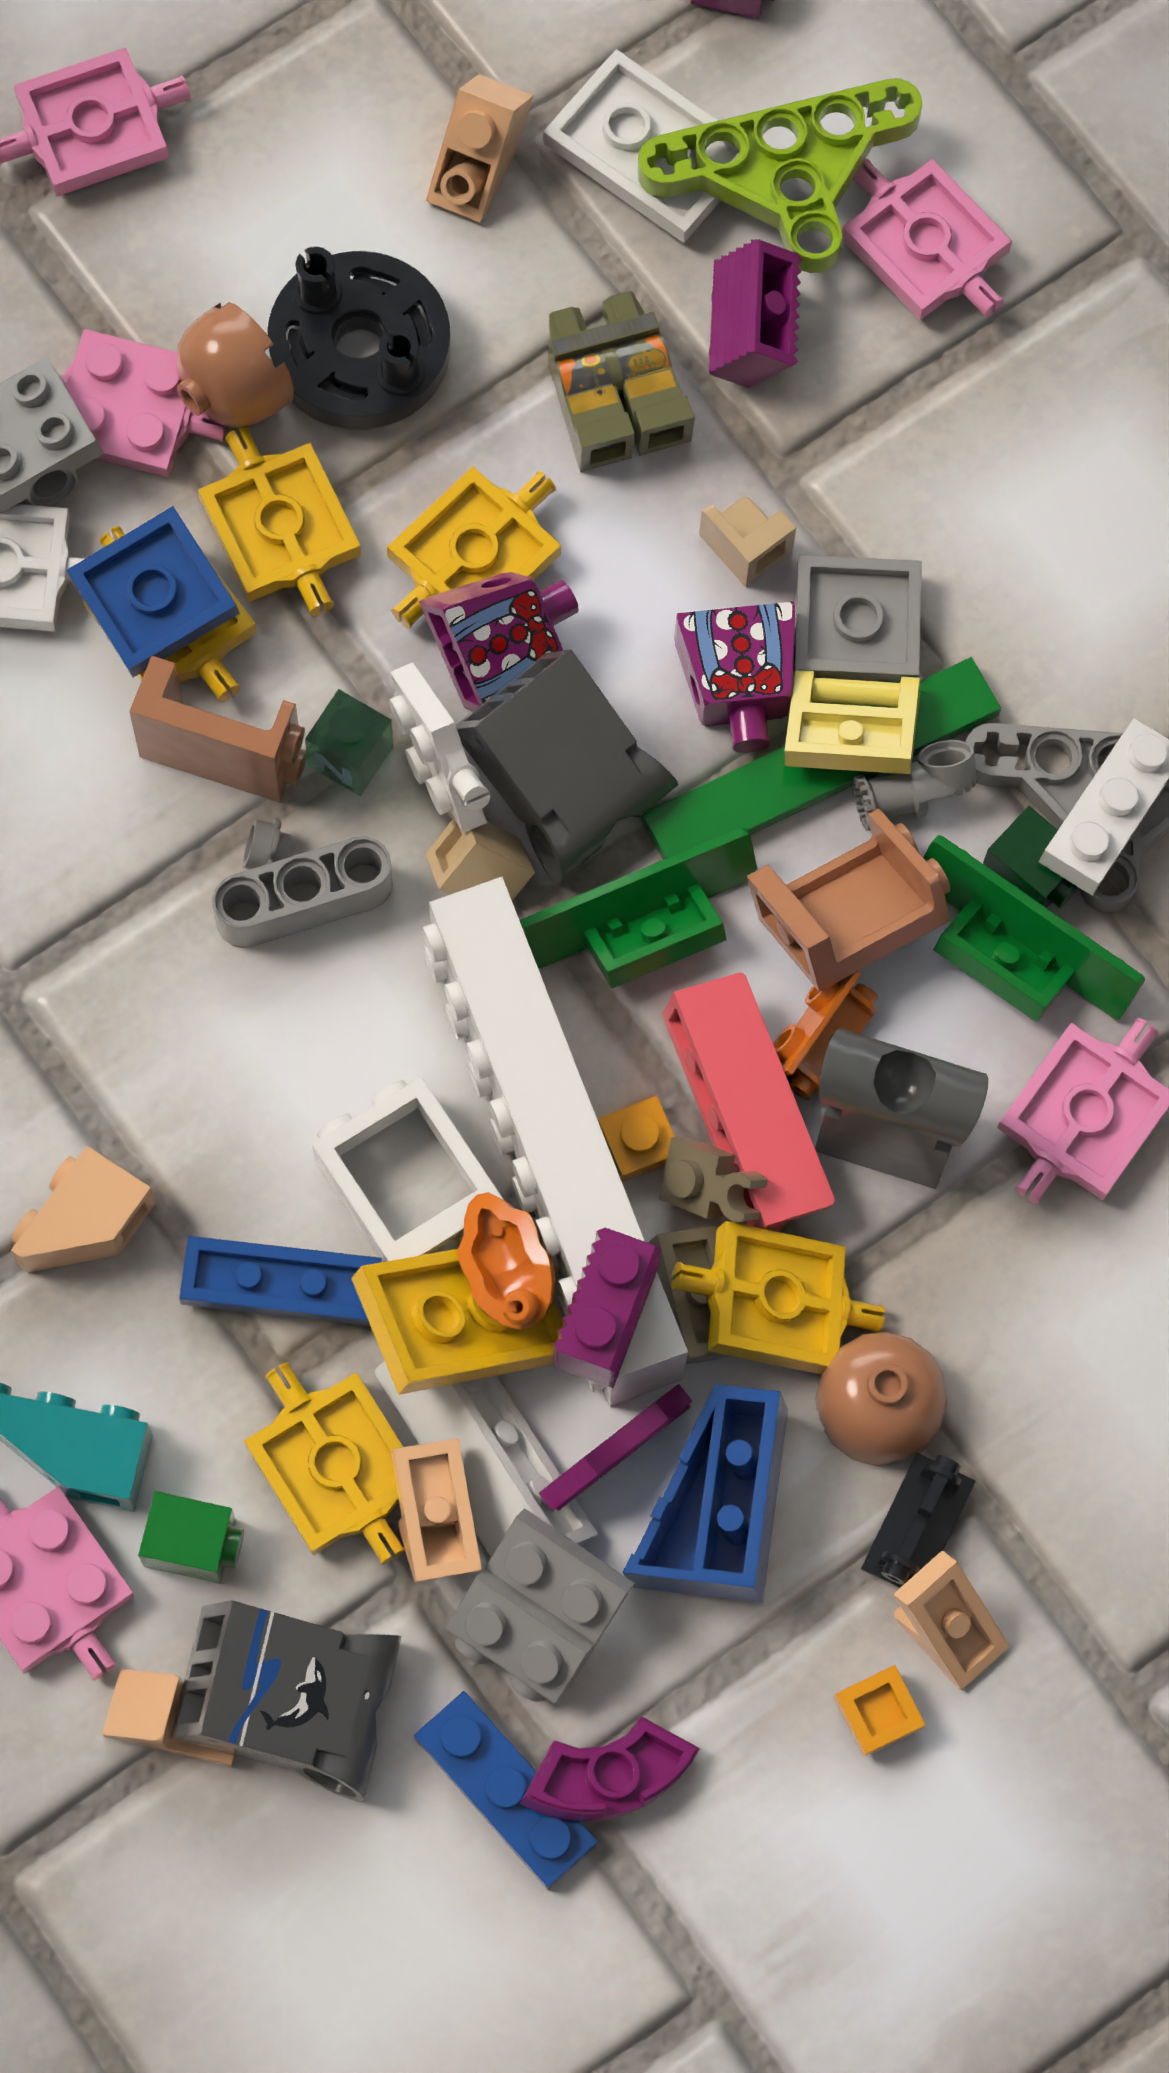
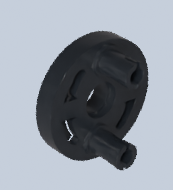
M322 247L306 248L304 250L306 253V263L305 258L299 254L295 263L296 274L287 282L277 296L270 313L267 330L268 336L274 344L269 348V356L274 368L285 362L294 387L292 403L308 416L322 423L343 429L365 430L380 428L399 422L422 408L435 394L443 381L449 364L450 324L448 313L440 294L421 272L398 258L369 251H349L332 255ZM371 277H376V278L385 279V280L390 281V282H393V283H395V284H397V285L394 286V285H392V284H390V283H388V282H385V281H382V280H379V279H374V278H371ZM419 305L422 307L426 315L429 325V331L432 334V341L430 339L429 333H427V328L423 315L418 308ZM290 326H300L302 343L310 358L306 359L299 342L298 329H290L287 340L286 332ZM356 329L369 330L380 338L379 350L365 358L349 357L341 353L336 346L344 334ZM342 386L356 392L368 393V396L365 398V395L347 392L340 389V387Z

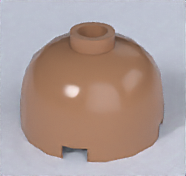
M220 302L198 317L185 330L178 344L176 368L181 383L177 385V391L185 406L197 416L204 413L212 421L232 428L253 426L275 415L293 402L294 387L285 362L274 368L271 360L265 353L267 349L274 345L269 336L248 313L236 304L228 302L221 307Z
M890 1332L863 1334L840 1347L820 1377L815 1401L817 1411L819 1412V1419L825 1428L824 1432L833 1446L852 1460L873 1466L891 1465L892 1462L903 1461L910 1456L914 1457L916 1452L921 1453L925 1450L942 1425L947 1405V1396L943 1373L930 1352L911 1338Z

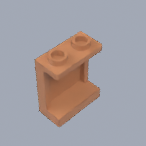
M151 655L129 711L139 757L281 803L287 784L297 786L308 755V751L301 748L305 728L298 724L296 704L283 700L274 725L270 730H263L183 704L176 663Z
M879 808L867 814L872 833L870 840L786 885L769 864L747 876L759 920L819 992L951 921L945 899V894L950 892V884L942 867L933 858L926 861L919 854L916 842L907 827L902 823L894 826Z

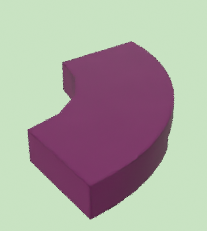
M680 1384L676 1385L540 1491L539 1495L552 1511L555 1509L561 1510L690 1409V1404L693 1401Z
M642 1716L627 1735L603 1747L577 1748L553 1740L520 1804L536 1812L566 1820L598 1821L621 1817L651 1804L665 1794L687 1770L700 1748Z

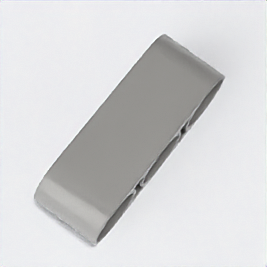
M367 836L353 837L231 875L220 882L213 894L212 902L217 930L221 937L233 946L241 948L253 947L372 910L382 905L390 896L392 890L390 854L385 845L377 839ZM361 864L372 865L380 871V874L374 880L366 883L355 882L347 876L352 868ZM298 883H310L320 890L315 898L304 902L295 901L287 896V892ZM247 901L259 907L258 912L248 920L238 921L226 915L229 908L238 902Z

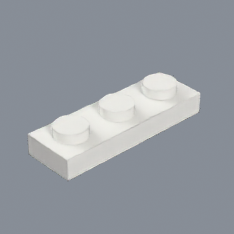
M1133 718L1046 847L1038 862L1088 894L1093 895L1169 780V739Z

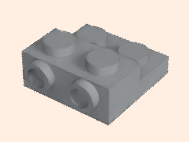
M524 1508L515 1517L486 1567L474 1579L445 1629L457 1637L455 1646L464 1657L479 1664H486L491 1660L512 1674L510 1684L518 1694L535 1702H541L547 1698L556 1704L575 1681L635 1583Z

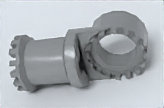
M960 740L938 741L920 751L918 760L912 762L911 774L891 773L868 780L863 774L855 776L852 781V792L855 795L854 802H861V805L856 807L857 812L864 810V812L859 813L860 822L862 821L863 828L866 831L871 830L867 814L878 808L888 819L910 813L919 818L927 815L929 800L945 796L947 798L953 797L952 794L956 793L958 796L962 795L963 788L966 789V792H969L971 784L972 787H975L976 782H978L973 747L969 743Z

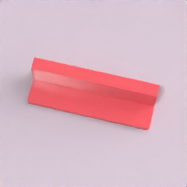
M739 972L674 991L662 1012V1017L713 1147L736 1155L732 1173L756 1171L768 1180L765 1188H745L744 1201L746 1205L760 1211L761 1215L760 1220L744 1221V1225L780 1232L787 1221L830 1208L835 1202L834 1195L746 975Z

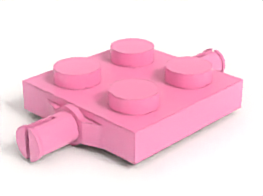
M125 47L14 85V90L23 113L24 130L0 138V165L33 154L34 158L45 168L57 197L168 159L167 145L158 126V110L191 100L183 76H179V78L149 87L147 82L136 72Z
M866 158L853 180L871 197V200L864 211L842 227V240L919 321L948 299L962 294L972 302L983 314L984 318L992 316V311L994 313L997 312L1002 306L1004 299L982 279V276L988 268L1010 252L1012 240L933 158L911 175L896 179L893 182H889L871 161Z
M84 329L74 362L66 370L64 376L59 375L104 452L96 460L169 478L177 451L190 433L224 442L229 426L212 421L204 413L197 416L185 406L177 391V385L181 383L176 368L177 352Z
M1137 1018L1118 1046L1098 1041L1073 1023H1070L1000 1120L997 1127L1001 1132L1025 1147L1033 1159L1036 1160L1022 1181L1015 1187V1190L1021 1197L1026 1195L1036 1179H1040L1027 1201L1033 1204H1038L1057 1175L1073 1180L1102 1201L1108 1195L1169 1109V1089L1152 1078L1139 1061L1153 1040L1159 1035L1158 1030L1151 1024L1139 1042L1135 1043L1148 1021Z
M59 1486L29 1507L14 1510L11 1513L0 1498V1641L23 1674L51 1655L73 1649L93 1681L103 1677L102 1670L90 1653L93 1652L107 1673L117 1663L113 1661L95 1633L107 1616L134 1598L132 1590Z

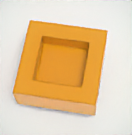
M657 1095L598 1118V1123L621 1182L666 1165L670 1140L675 1136Z
M896 1665L834 1695V1699L863 1757L923 1729L925 1726Z

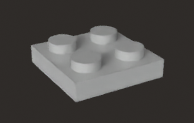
M799 555L796 581L794 675L796 670L814 671L815 678L900 683L901 677L919 678L922 561Z

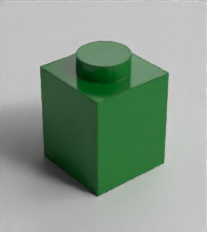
M154 1491L138 1556L143 1567L221 1584L224 1567L236 1568L243 1543L244 1529L234 1527L236 1518L231 1507Z

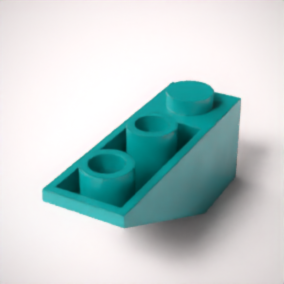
M0 1383V1441L54 1486H59L61 1491L70 1499L135 1512L153 1437L148 1423L139 1421V1412L126 1407L108 1404L101 1406L100 1413L75 1408L76 1400L52 1392H38L36 1400L11 1395L12 1388Z

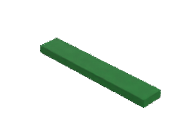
M972 656L920 681V701L913 757L917 756L923 748L930 744L950 740L999 716L1001 706ZM785 746L645 812L642 815V823L664 860L741 827H744L749 835H753L852 787V781L855 776L863 774L866 779H869L881 772L785 766Z

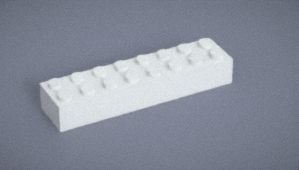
M499 877L430 901V924L422 927L427 945L423 947V951L434 982L438 983L446 980L447 984L444 985L449 1003L445 1004V1009L456 1039L460 1040L467 1037L469 1040L466 1045L471 1060L467 1061V1067L479 1098L486 1095L491 1097L492 1101H489V1106L493 1118L489 1119V1124L498 1150L502 1156L512 1152L514 1157L512 1167L515 1177H512L511 1180L519 1205L523 1211L535 1212L537 1220L534 1222L539 1231L542 1245L552 1255L555 1270H557L560 1277L558 1287L561 1295L557 1296V1302L564 1318L567 1316L568 1305L572 1304L573 1292L577 1291V1280L581 1279L582 1268L586 1267L587 1255L591 1254V1243L595 1242L597 1230L606 1227L644 1242L645 1240L503 877ZM657 1273L614 1388H608L587 1380L593 1393L603 1389L609 1407L681 1381L683 1378L688 1350Z

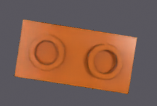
M860 971L820 992L813 985L805 998V1004L809 1007L796 1025L788 1026L773 1043L785 1075L792 1077L789 1082L791 1090L801 1098L809 1099L814 1092L819 1093L822 1064L829 1045L828 1041L835 1031L842 1028L861 1034L877 1012L874 1003L878 999V995L872 989L860 983L855 988L853 987L862 974Z

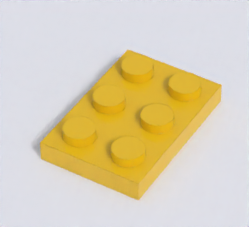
M458 1249L363 1265L351 1278L398 1395L554 1364L553 1346L554 1342L558 1341V1330L563 1328V1319L555 1301H553L549 1313L535 1326L519 1330L502 1325L489 1317L472 1297L469 1281L459 1263Z

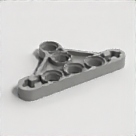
M988 723L973 729L968 735L966 742L974 750L977 784L1019 789L1045 818L1059 830L1100 769L1098 767V757L1106 751H1112L1123 733ZM985 743L996 744L997 754L1003 755L999 758L997 766L985 765V756L975 754L982 752ZM1019 744L1028 746L1023 760L1024 770L1016 769L1019 757H1012L1016 756ZM1045 746L1059 747L1068 755L1070 766L1061 773L1052 774L1046 772L1036 762V752ZM1169 780L1111 867L1124 875L1127 889L1118 896H1107L1097 889L1093 895H1090L1080 888L1085 902L1096 911L1104 913L1118 912L1126 908L1133 900L1140 882L1141 856L1169 833Z

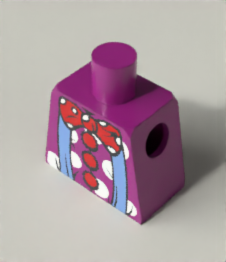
M514 572L501 573L427 597L419 602L464 707L471 710L479 707L545 653L564 651L554 626L577 614L579 611L575 595L563 580H559L539 591L531 577Z
M794 601L677 613L674 634L675 646L699 720L705 726L729 724L732 747L736 752L752 753L767 748L770 745L767 720L782 719L788 716L793 678Z

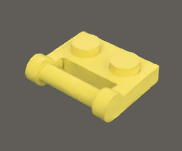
M796 670L785 743V766L911 774L920 701V678L901 677L900 683L815 678L814 671Z

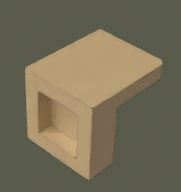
M742 497L722 513L713 504L705 508L701 512L699 535L740 582L747 587L793 552L797 527L782 510H779L768 519L749 497Z
M453 818L425 853L439 890L451 895L503 877L510 898L513 901L535 874L520 838L487 820L486 824L463 833Z

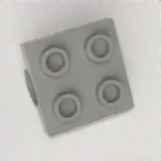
M46 356L0 383V514L25 499L32 505L53 507L64 502L77 488L79 480L75 470L103 455L104 452L50 359Z

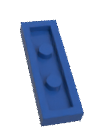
M188 1236L179 1300L181 1305L370 1326L351 1278L361 1266L380 1263L382 1258Z
M462 1691L414 1734V1739L547 1890L598 1844V1841L580 1821L551 1817L520 1804L536 1771L465 1691Z

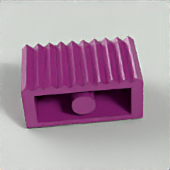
M751 239V243H745L743 247L736 248V251L729 252V255L721 256V259L714 260L709 348L710 375L750 388L794 366L798 362L794 356L799 351L794 344L799 340L795 333L799 326L795 320L800 317L796 311L800 304L796 298L801 295L797 289V286L801 284L797 275L802 272L798 267V264L802 262L798 253L760 239Z
M606 1227L596 1231L595 1242L591 1243V1254L587 1255L586 1267L582 1268L581 1279L577 1280V1291L573 1292L572 1304L568 1305L567 1316L563 1318V1328L558 1330V1341L554 1342L553 1362L556 1369L608 1388H614L658 1271L662 1249Z

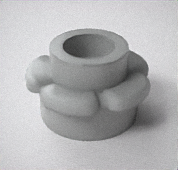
M275 817L272 823L254 819L246 841L243 868L253 869L287 858L291 834L280 831L281 820Z

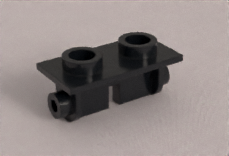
M916 1452L861 1570L900 1589L936 1555L944 1550L976 1481L959 1473L961 1465L948 1457L937 1455L934 1461Z

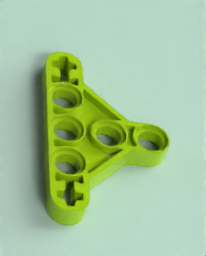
M899 78L885 79L658 135L649 139L640 149L637 170L638 181L649 194L660 198L674 197L698 190L716 197L779 229L785 249L798 253L802 259V262L798 264L800 270L808 273H821L830 269L837 262L841 250L842 230L835 208L872 147L903 140L915 132L921 117L922 96L917 87L909 81ZM894 101L898 109H905L904 116L895 118L891 110H884L885 103ZM863 107L867 108V118L872 117L871 126H865ZM839 112L847 115L852 120L854 127L846 134L834 135L828 133L822 127L820 121L830 113ZM773 127H784L791 130L797 140L789 148L776 149L765 142L763 135ZM716 141H727L736 146L739 156L734 161L720 164L711 160L705 151L710 144ZM688 150H695L697 169H692V158L688 159ZM666 158L669 166H674V173L664 175L660 167H655V160ZM800 178L811 184L814 193L806 200L793 201L782 194L780 186L789 179ZM808 230H817L828 236L831 246L822 253L812 254L803 250L798 244L797 239Z

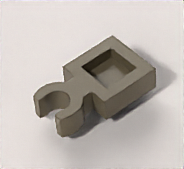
M688 1136L673 1137L670 1140L659 1200L706 1219L719 1218L724 1215L734 1222L760 1220L761 1212L746 1205L744 1190L745 1188H765L768 1180L756 1171L732 1173L736 1156L734 1154Z

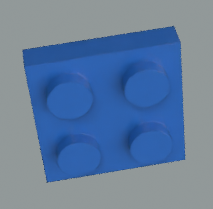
M174 506L66 570L132 678L146 670L151 655L165 659L240 614L234 600Z

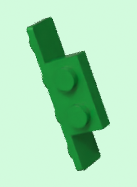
M744 827L738 828L520 919L519 921L538 969L588 949L610 988L613 989L726 941L724 924L708 898L747 882V876L757 871L751 836Z
M938 835L930 843L923 858L926 861L933 858L942 867L950 884V892L945 894L946 902L960 911L940 935L933 948L935 952L1036 1023L1066 986L1112 1018L1119 1020L1124 1015L1145 982V977L944 836Z

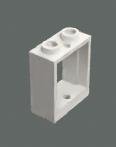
M422 1076L408 1085L404 1080L388 1085L372 1099L374 1106L354 1118L350 1114L338 1116L319 1130L317 1133L319 1139L312 1143L314 1161L376 1256L382 1258V1262L459 1248L464 1236V1217L468 1203L477 1194L487 1192L503 1199ZM418 1109L473 1193L395 1241L340 1156Z

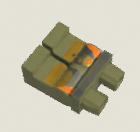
M632 291L612 295L602 302V313L606 325L586 329L580 308L568 307L549 314L548 368L555 384L580 472L632 458L634 442L638 454L641 456L688 443L692 440L695 416L687 396H683L671 365L668 350L659 333V325L653 311L645 314ZM667 430V431H665V432H663V433H660V434H653V433H656V432H660V431ZM609 446V447H607V448H605V449H602V450H595V449H598V448H602V447Z

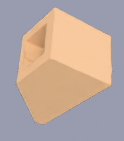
M478 74L459 88L425 201L477 222L483 221L517 151L534 95Z
M87 1145L77 1160L70 1156L57 1169L49 1185V1189L53 1193L40 1211L31 1209L20 1220L11 1237V1241L15 1243L11 1252L17 1265L28 1273L119 1256L156 1204L152 1189L149 1185Z

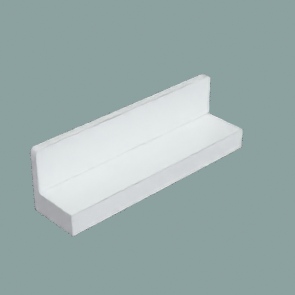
M385 1361L376 1368L375 1375L419 1445L459 1438L475 1533L490 1557L494 1554L515 1517L524 1508L581 1547L598 1535V1532L576 1498L561 1510L555 1509L552 1511L539 1495V1492L557 1479L560 1473L497 1375L398 1395Z

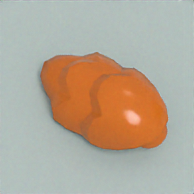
M489 1192L477 1194L468 1203L464 1217V1236L457 1251L461 1269L470 1284L471 1295L477 1305L489 1317L506 1327L522 1330L535 1326L549 1313L554 1301L556 1278L552 1255L543 1247L539 1231L529 1212L515 1209L510 1203Z

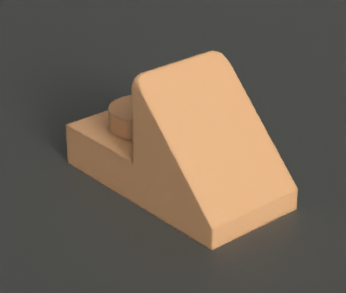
M459 1438L393 1449L391 1457L402 1518L398 1521V1527L415 1583L481 1571L482 1567Z
M944 1551L936 1555L893 1594L900 1604L894 1612L897 1622L960 1690H963L1010 1647L959 1563Z
M120 1669L103 1736L233 1768L236 1755L170 1738L183 1687V1681L180 1676Z

